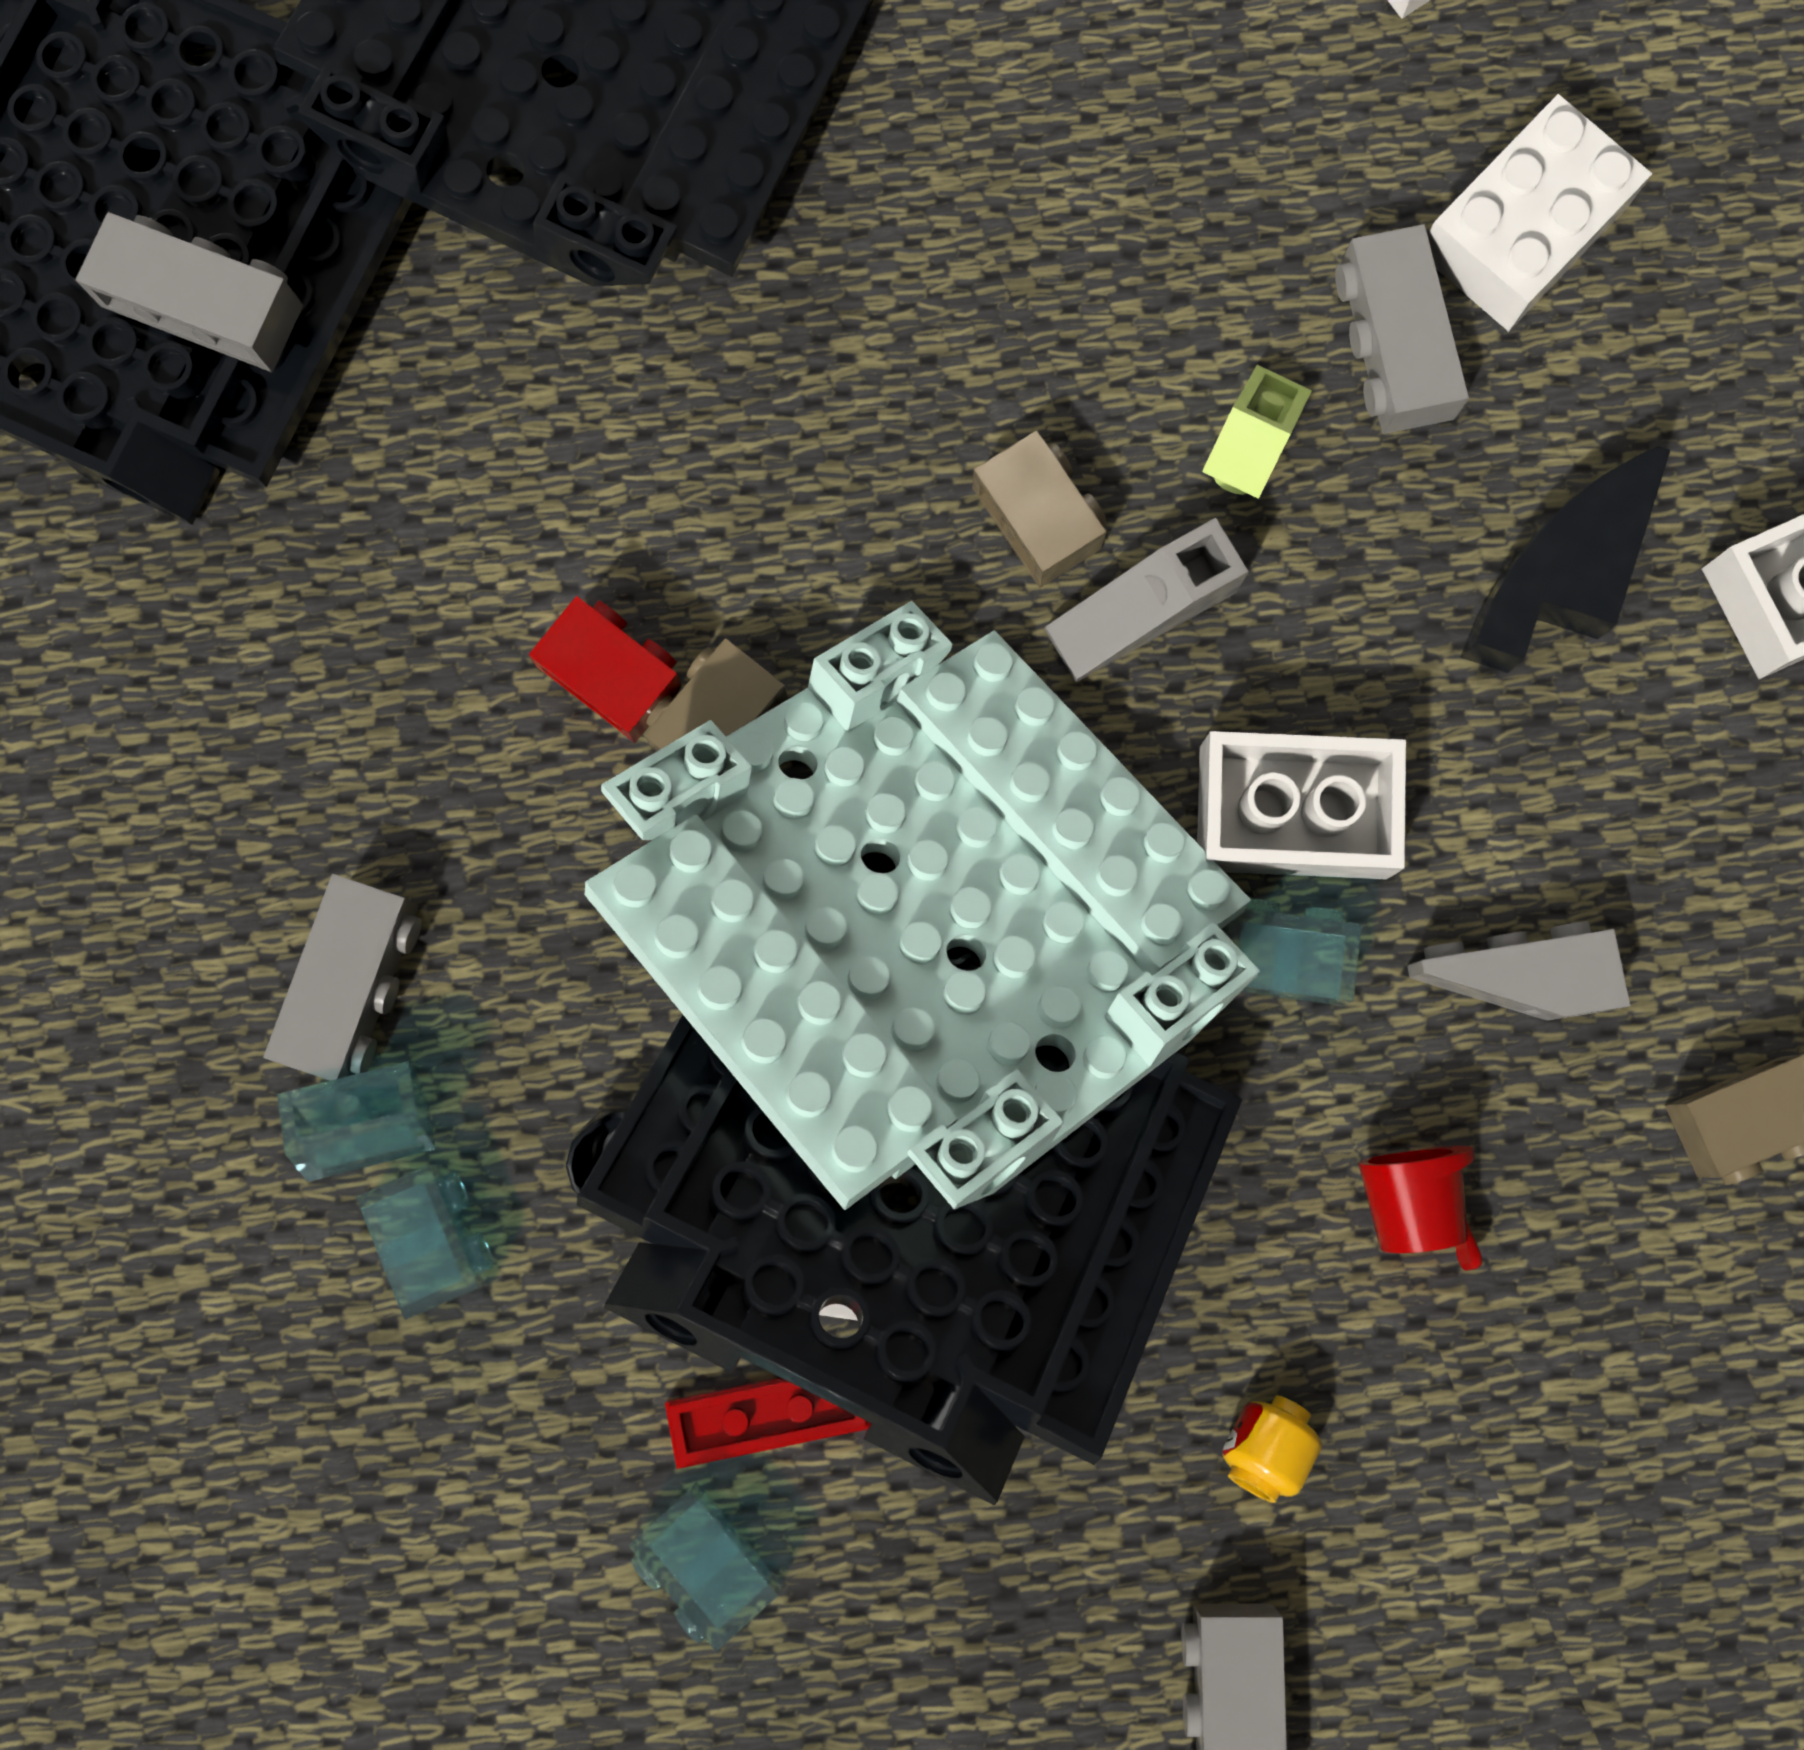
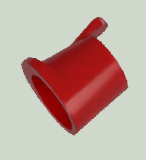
M1431 1147L1373 1156L1358 1162L1381 1251L1387 1253H1418L1456 1247L1457 1259L1463 1270L1478 1269L1482 1265L1481 1252L1466 1220L1463 1168L1472 1163L1475 1158L1473 1147Z

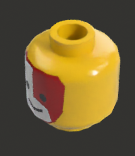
M1277 1395L1271 1404L1261 1401L1248 1402L1241 1411L1222 1451L1224 1460L1231 1468L1228 1474L1230 1480L1253 1495L1271 1503H1276L1279 1495L1285 1497L1297 1495L1302 1489L1322 1447L1320 1437L1308 1425L1311 1414L1297 1403Z

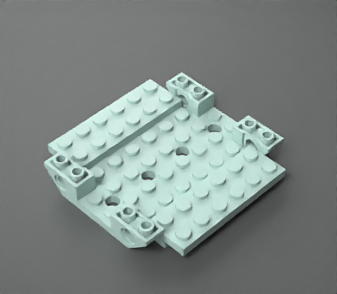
M913 601L908 602L814 658L808 688L730 735L725 736L712 720H709L601 785V792L642 840L652 841L585 881L584 895L844 1210L890 1176L897 1179L915 1164L953 1209L995 1193L1190 1042L1260 972L1251 960L1221 930L1241 915L1251 902V899L1216 862L1206 861V852L995 630L940 663L951 651L953 644ZM790 760L801 761L811 768L813 775L806 779L790 778L781 771L779 766ZM870 852L886 854L893 860L896 869L889 873L873 872L864 865L861 857ZM954 947L968 948L978 956L981 967L972 971L958 969L949 961L947 951ZM1045 1045L1060 1049L1069 1061V1069L1062 1072H1053L1044 1068L1037 1060L1035 1049Z

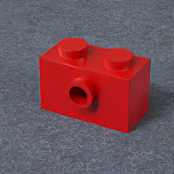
M576 595L528 655L539 670L633 743H636L649 727L646 721L655 706L665 696L671 695L673 697L681 687L677 673L672 670L677 661L651 639H647L641 646L624 633L623 630L628 623L602 601L598 600L591 607Z

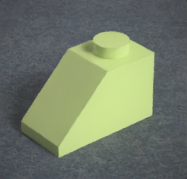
M1256 365L1232 407L1202 472L1214 477L1215 482L1220 487L1231 493L1239 495L1250 494L1259 499L1312 390Z

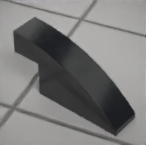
M1657 446L1641 453L1602 475L1569 500L1521 548L1496 581L1475 618L1460 658L1509 673L1525 659L1537 620L1594 639H1599L1617 625L1670 450Z

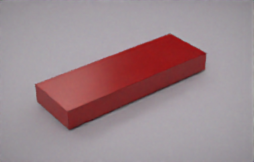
M781 1377L667 1400L665 1402L677 1469L867 1430L870 1422Z

